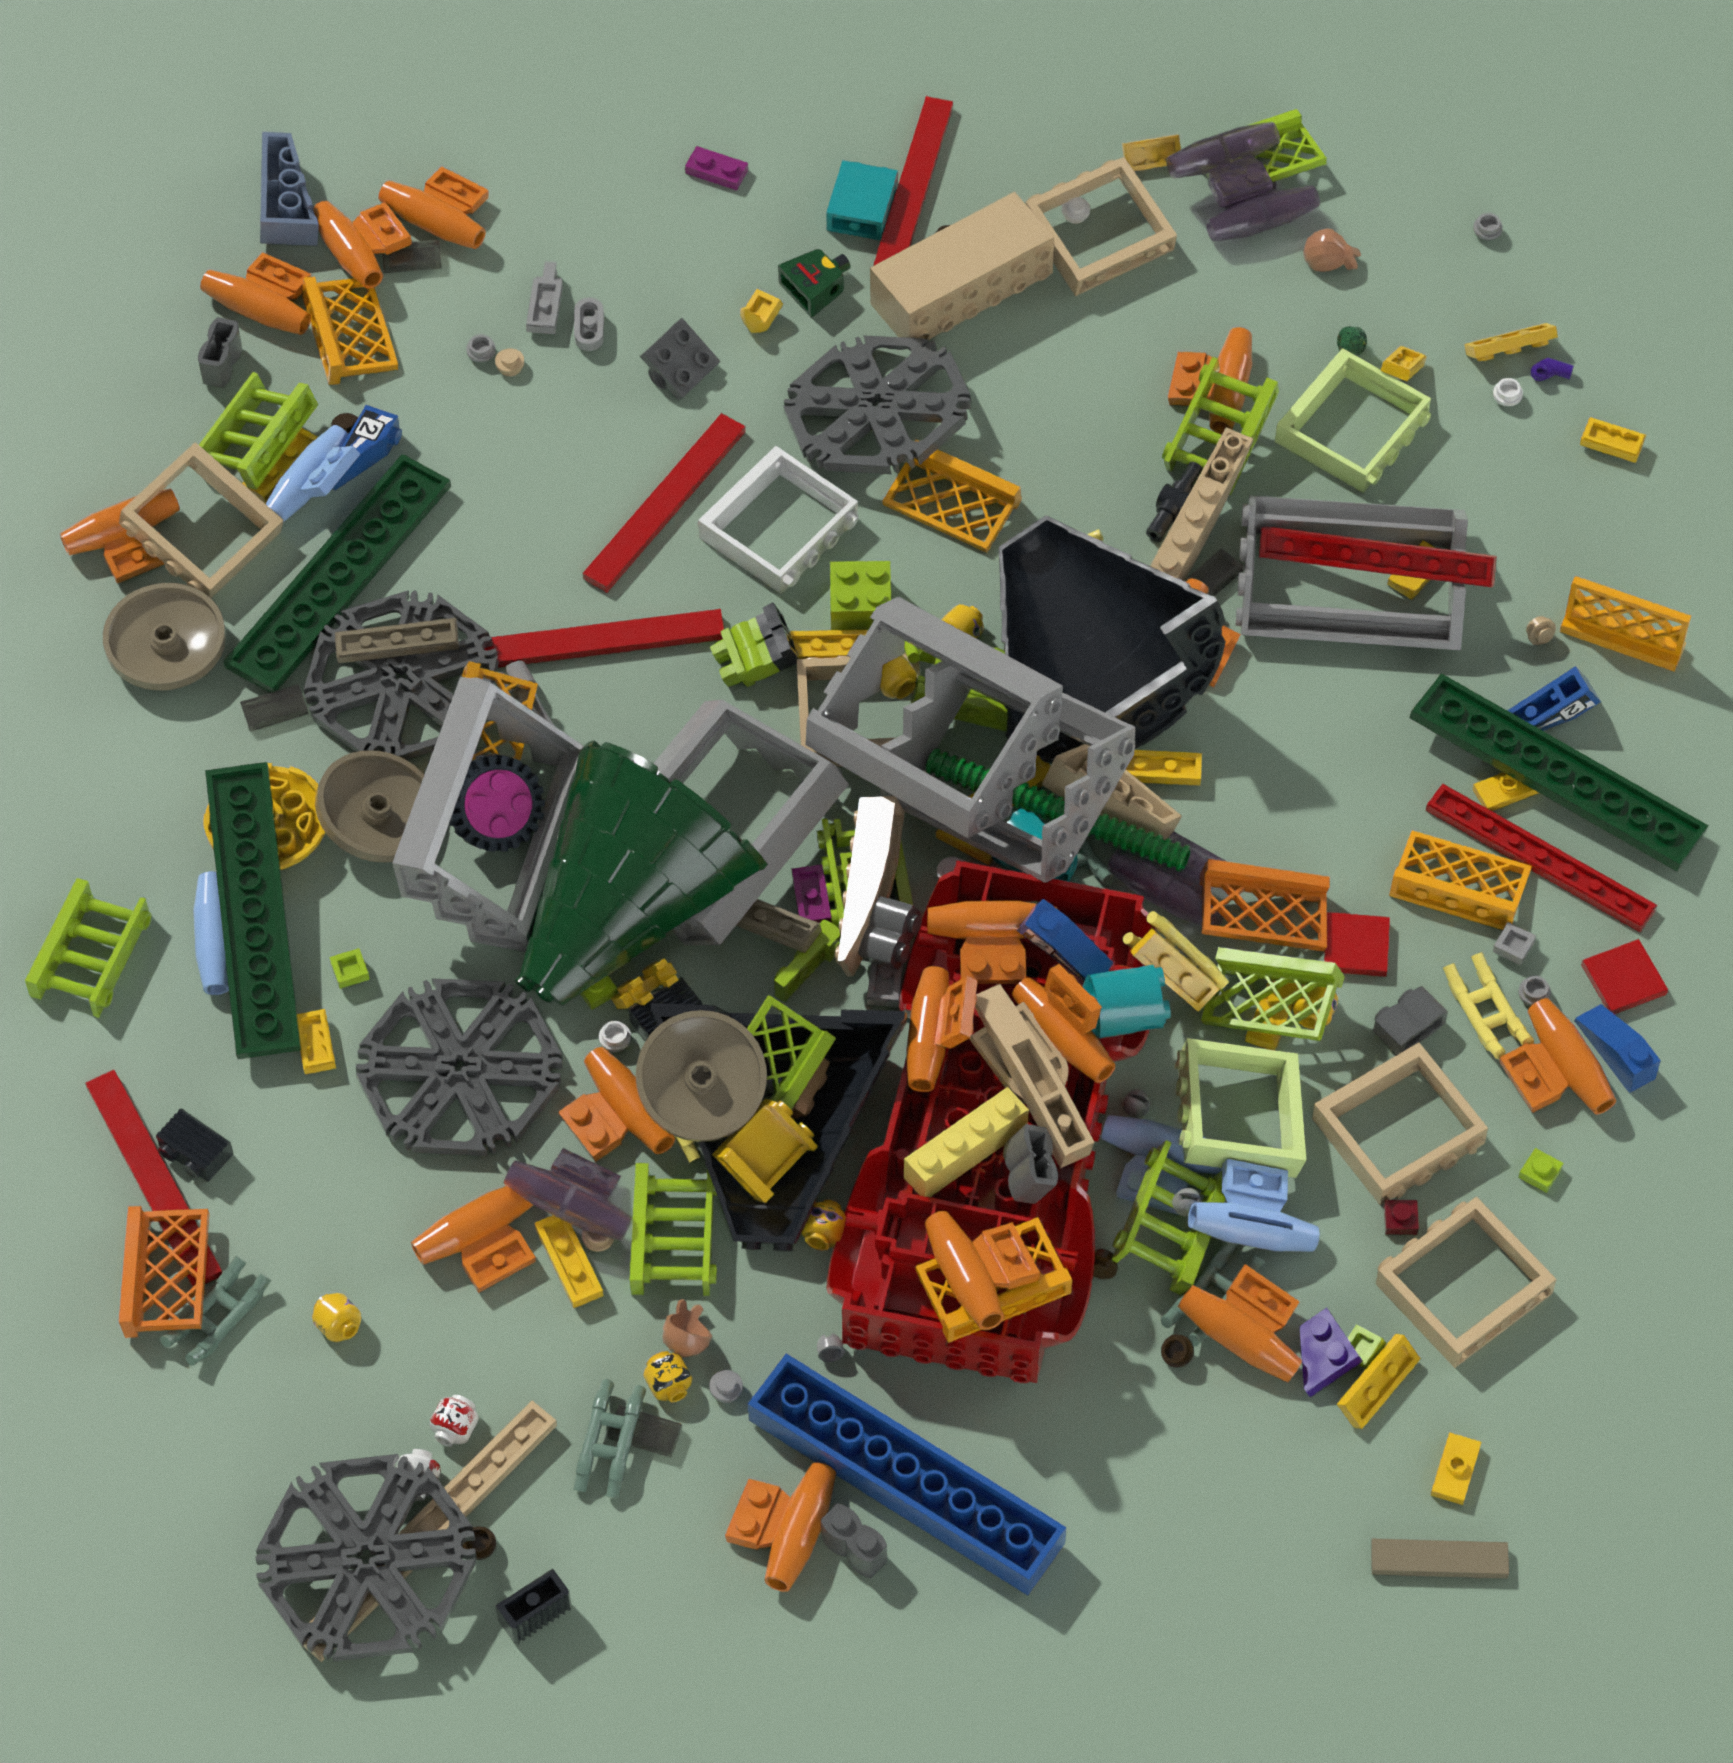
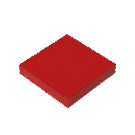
M1327 912V948L1324 951V961L1336 963L1341 972L1345 974L1386 977L1390 917Z
M1639 939L1582 960L1581 966L1604 1006L1613 1014L1667 995L1668 988Z

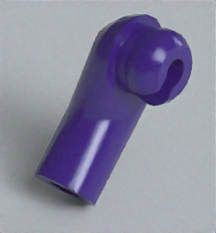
M1546 358L1535 363L1530 373L1536 381H1544L1555 375L1570 380L1574 365Z

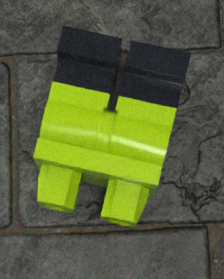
M773 602L763 607L764 612L748 621L740 622L731 629L728 627L720 631L723 639L710 646L711 652L718 664L729 659L732 661L731 664L719 669L721 678L728 687L743 682L748 688L756 684L755 681L765 679L797 664V660L800 659L784 615Z

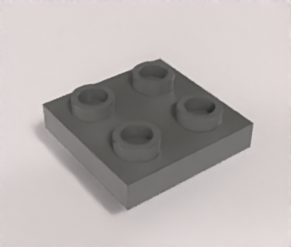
M683 318L675 322L639 356L650 368L648 375L652 382L661 389H669L678 401L721 362Z

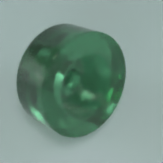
M1357 326L1342 328L1337 336L1339 351L1343 348L1356 356L1362 354L1367 346L1365 331Z

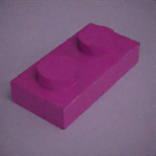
M699 146L695 147L685 165V174L734 190H738L749 170L747 162Z
M822 864L791 868L798 915L817 923H821L823 920L832 923Z

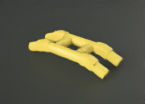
M1155 911L1147 915V922L1166 937L1165 940L1173 947L1177 946L1190 962L1198 966L1206 976L1217 984L1220 990L1229 983L1228 979L1219 971V968L1183 936L1169 920L1160 916ZM1131 932L1126 933L1123 937V942L1132 949L1141 940L1140 937L1135 936Z
M1483 952L1471 956L1477 970V976L1483 988L1468 993L1455 963L1443 967L1453 996L1464 1010L1478 1034L1481 1044L1496 1059L1505 1055L1506 1051L1491 1031L1493 1028L1507 1024L1506 1027L1511 1035L1522 1045L1526 1043L1533 1044V1037L1528 1033L1526 1027L1508 1003L1496 982L1490 966L1487 964ZM1491 998L1499 1013L1483 1019L1475 1004Z

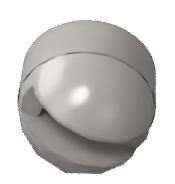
M1139 1089L1131 1090L1124 1099L1125 1112L1134 1118L1143 1117L1148 1113L1150 1099L1147 1093Z
M1184 1188L1174 1195L1172 1205L1178 1214L1188 1216L1191 1205L1194 1202H1201V1197L1196 1190Z
M834 1333L825 1337V1334L822 1335L817 1342L819 1359L824 1362L837 1361L845 1353L840 1337Z

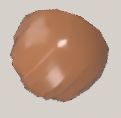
M1323 229L1314 232L1307 238L1303 255L1310 268L1315 271L1326 272L1337 269L1343 264L1347 270L1357 269L1358 265L1355 258L1360 257L1361 252L1358 248L1348 245L1344 238L1333 229Z
M684 1299L679 1300L676 1306V1314L667 1316L663 1325V1343L671 1352L681 1357L700 1354L709 1346L712 1339L710 1331L698 1320L703 1311L700 1304L694 1305L689 1311L687 1310V1302Z

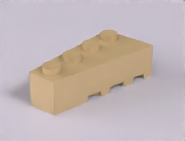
M1084 744L1057 755L1042 785L1065 798V786L1087 775L1088 747L1090 746ZM1127 770L1124 771L1100 814H1109L1110 819L1116 817L1118 822L1127 821L1128 826L1134 824L1136 829L1145 828L1146 833L1152 831L1154 836L1163 835L1164 840L1171 838L1182 815Z

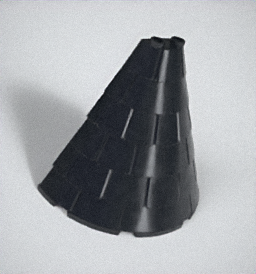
M1047 515L999 546L1000 610L1002 612L1001 642L1004 644L1005 655L1063 686L1062 693L1134 726L1135 749L1156 738L1187 713L1185 705L1194 695H1203L1219 667L1226 643L1222 636V626L1226 625L1225 618L1215 596L1192 588L1189 583L1133 559L1130 554L1106 545L1103 541L1075 530ZM1004 705L1007 709V731L1005 735L1009 740L1024 714ZM1060 732L1058 740L1037 750V756H1040L1043 762L1052 764L1057 755L1084 745V743Z
M651 1003V1012H653L657 1026L678 1014L703 1010L727 1015L747 1029L756 1013H729L715 1005ZM841 1009V1016L800 1015L822 1031H827L836 1038L824 1057L830 1062L825 1073L827 1079L824 1085L816 1091L812 1099L815 1102L812 1110L807 1116H801L794 1120L797 1124L803 1123L814 1134L812 1140L818 1147L814 1152L807 1150L770 1189L774 1195L766 1203L755 1200L712 1155L729 1136L713 1141L698 1142L706 1160L704 1163L720 1200V1206L732 1240L742 1242L741 1249L761 1250V1244H772L775 1251H793V1245L797 1243L814 1209V1203L834 1169V1163L872 1094L871 1090L888 1061L892 1048L907 1024L908 1014L905 1011ZM781 1014L765 1015L767 1029L783 1026ZM788 1017L789 1024L796 1023ZM761 1024L759 1025L756 1031L762 1030ZM802 1026L790 1028L793 1046L804 1044L811 1034L810 1031ZM784 1030L769 1033L772 1051L788 1048ZM763 1034L754 1036L762 1053H766ZM801 1049L795 1050L796 1056L798 1055ZM789 1052L773 1055L776 1073L788 1071L791 1066ZM764 1057L766 1063L767 1076L771 1075L768 1058ZM783 1077L778 1078V1083L781 1082ZM772 1079L766 1082L762 1100L770 1099L774 1093Z

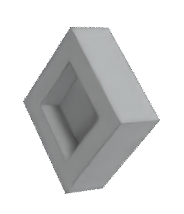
M1508 922L1494 944L1493 952L1521 966L1535 943L1536 935Z

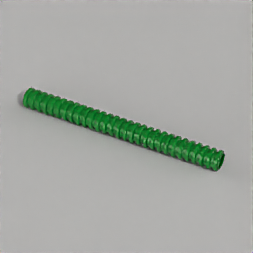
M935 748L930 753L925 768L926 773L929 775L935 773L937 778L943 776L944 781L952 780L955 785L961 783L962 788L970 787V790L973 792L977 791L990 768L985 770L983 765L977 767L975 762L967 763L968 761L965 758L959 760L957 755L951 757L947 751L941 753L939 748ZM1025 782L1013 789L1012 804H1014L1016 809L1022 807L1025 811H1032L1037 816L1040 814L1044 820L1050 818L1051 822L1064 815L1065 798L1062 796L1056 798L1055 793L1047 794V790L1044 789L1038 791L1037 786L1029 787V783ZM1106 813L1098 816L1087 835L1088 837L1094 835L1095 840L1098 841L1104 839L1103 841L1106 844L1112 842L1113 847L1116 848L1122 846L1121 848L1124 851L1130 849L1131 854L1140 853L1139 855L1142 858L1148 856L1149 861L1158 860L1159 865L1166 863L1167 868L1176 867L1177 872L1184 870L1191 854L1190 846L1188 845L1182 847L1181 842L1172 843L1170 838L1164 840L1163 835L1154 836L1152 831L1146 833L1145 828L1136 829L1134 824L1128 826L1127 821L1118 822L1116 817L1110 819L1109 814Z

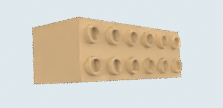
M1014 191L871 267L870 304L898 337L930 340L942 332H948L964 320L974 318L979 312L990 306L998 305L1005 298L1022 292L1031 284L1045 280L1053 273L1054 236Z

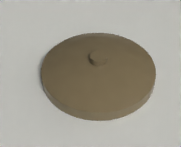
M178 583L153 584L128 594L112 609L103 629V646L112 669L128 683L149 690L177 689L201 679L217 664L226 642L224 620L215 602L202 591Z
M367 750L347 754L327 768L318 785L315 795V809L320 825L336 845L351 855L373 862H393L424 774L409 761L391 753Z
M698 1010L684 1012L669 1018L649 1035L638 1057L635 1078L638 1096L644 1110L661 1129L684 1140L706 1142L727 1137L748 1123L763 1099L767 1082V1070L762 1050L748 1029L727 1015L713 1011Z

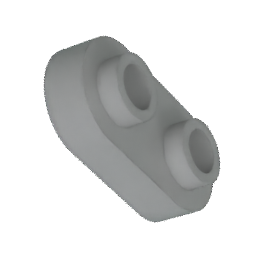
M595 298L581 299L576 303L574 309L575 343L580 349L585 351L598 349L604 341V309L602 303Z

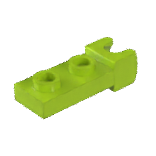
M823 920L820 923L822 932L806 953L797 950L794 960L787 967H781L774 977L775 997L784 1003L825 959L831 962L835 958V950L837 946H840L839 940L841 935L839 928L831 922Z

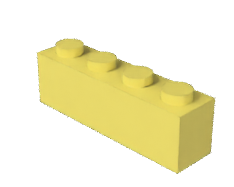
M1008 1087L904 1158V1179L920 1196L931 1197L1004 1146L1012 1136L1028 1124L1029 1109Z

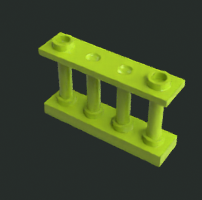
M1212 356L1209 365L1204 364L1200 371L1198 380L1201 382L1172 443L1168 442L1166 444L1162 458L1164 459L1166 470L1172 472L1177 461L1187 465L1189 462H1195L1203 468L1205 467L1208 460L1182 450L1189 435L1217 445L1222 436L1219 433L1194 424L1201 409L1241 424L1240 427L1243 428L1241 434L1253 438V443L1229 494L1232 495L1279 394L1278 381L1268 377L1263 386L1255 387L1219 373L1218 358ZM1213 383L1253 398L1255 404L1251 412L1246 411V413L1208 399L1207 396Z
M252 372L200 442L199 446L223 467L238 470L246 486L257 490L317 408L318 403L308 384L299 382L290 395L266 390L258 373ZM262 401L281 405L274 416L254 412ZM246 422L266 427L259 437L239 433ZM231 443L250 448L243 459L223 454Z
M76 878L25 979L29 996L41 1000L46 989L54 988L89 999L93 1016L99 1018L104 1007L108 1008L111 1004L113 989L142 930H146L150 925L152 914L149 912L146 898L140 897L134 910L95 899L89 882ZM91 910L127 921V924L121 936L81 924L85 912L88 913ZM79 936L115 947L107 962L68 950V946L72 938ZM67 962L100 972L102 975L94 988L55 976V971L59 964Z
M1165 1140L1157 1148L1152 1147L1146 1156L1144 1164L1148 1167L1124 1229L1119 1230L1113 1241L1112 1247L1116 1249L1112 1260L1118 1263L1129 1252L1170 1272V1277L1173 1280L1169 1290L1181 1295L1194 1284L1211 1236L1194 1229L1191 1232L1185 1233L1145 1212L1151 1197L1173 1208L1172 1200L1175 1194L1156 1185L1161 1169L1200 1189L1201 1194L1204 1195L1202 1202L1224 1203L1226 1198L1222 1194V1171L1213 1178L1208 1177L1207 1179L1167 1158L1172 1142ZM1140 1224L1180 1244V1249L1184 1250L1181 1259L1175 1261L1136 1241L1135 1237Z
M636 1163L629 1279L631 1295H644L645 1283H651V1280H702L703 1296H710V1284L717 1283V1264H711L714 1196L718 1195L708 1170L707 1179H656L655 1175H650L649 1163ZM655 1192H706L705 1208H654V1204H649V1195H655ZM654 1221L705 1222L704 1238L653 1237V1234H647L648 1224H654ZM652 1250L703 1251V1267L651 1266V1263H646V1253H652Z

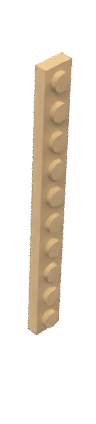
M533 1400L444 1487L465 1517L557 1426L556 1419ZM432 1499L398 1534L447 1529L449 1520ZM413 1570L401 1571L400 1573L405 1579ZM370 1592L360 1608L348 1635L379 1605ZM306 1641L305 1644H304V1648H306V1649H307V1641ZM317 1644L311 1653L320 1662L325 1659L323 1652L326 1644Z

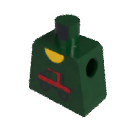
M815 249L779 264L778 281L782 288L812 318L842 294L844 290L843 273L851 269V265L844 254H840L831 260L822 250Z

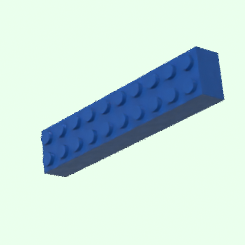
M787 1353L748 1403L750 1422L812 1461L824 1463L832 1467L839 1478L1027 1596L1065 1545L1066 1527Z

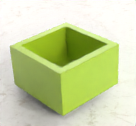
M830 562L831 630H869L874 622L870 617L876 607L891 600V562Z

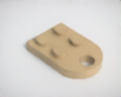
M1022 1002L1016 1008L1035 1035L1065 1086L1068 1078L1066 1059L1044 1033L1025 1002ZM984 1027L971 1035L970 1041L1005 1088L1008 1087L1022 1103H1025L986 1028Z

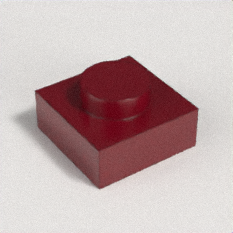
M1417 1200L1384 1201L1385 1235H1418Z

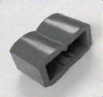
M217 317L208 329V340L199 350L198 362L203 384L223 388L232 377V365L237 362L242 353V343L238 322Z
M880 896L873 907L870 923L862 938L858 955L867 962L899 970L910 956L909 944L911 939L921 928V912L914 905Z
M1423 986L1415 990L1408 989L1400 996L1397 1004L1390 1008L1385 1006L1376 1014L1373 1032L1398 1055L1439 1030L1446 1023L1448 1011Z
M1026 1124L1004 1145V1160L1010 1171L1008 1178L1009 1189L1013 1199L1017 1202L1036 1204L1057 1184V1168L1051 1158L1053 1144L1046 1127Z
M836 1504L821 1519V1537L823 1542L832 1552L846 1557L850 1566L857 1573L872 1578L887 1563V1544L885 1539L875 1529L862 1525L859 1517L853 1510L842 1504Z

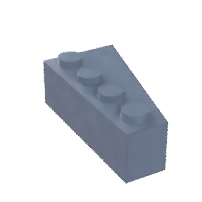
M262 132L260 243L318 246L319 224L313 212V204L307 192L305 177L300 169V161L291 133Z

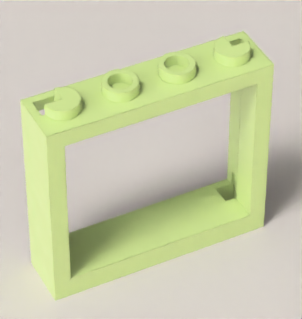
M1342 348L1278 422L1275 443L1364 493L1371 484H1377L1382 476L1383 469L1387 465H1393L1399 455V450L1403 446L1407 447L1412 442L1415 431L1420 426L1424 427L1431 417V413H1429L1431 398ZM1345 377L1410 414L1365 469L1299 432Z
M1187 1038L1182 1049L1177 1051V1061L1174 1065L1175 1069H1179L1176 1095L1180 1096L1181 1104L1179 1105L1177 1118L1178 1122L1182 1123L1179 1145H1182L1184 1150V1163L1222 1168L1223 1162L1227 1159L1288 1170V1177L1297 1178L1306 1162L1298 1054ZM1198 1064L1276 1075L1282 1149L1203 1138Z

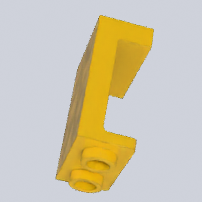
M765 1099L748 1123L731 1134L712 1154L755 1200L766 1203L774 1195L770 1189L807 1150L814 1152L818 1147L812 1140L814 1134L803 1123L797 1124L790 1117L793 1114L792 1110L781 1100L775 1102Z

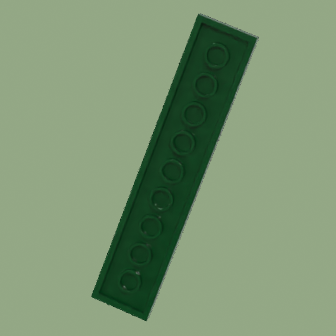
M401 454L223 661L225 668L274 695L317 645L320 631L325 635L324 626L328 625L331 628L336 623L335 616L337 614L342 615L341 611L346 610L451 488L450 479Z
M1442 673L1411 710L1409 716L1411 720L1676 872L1681 868L1708 829L1709 825Z
M261 762L205 770L237 1059L300 1051V1034L268 763Z

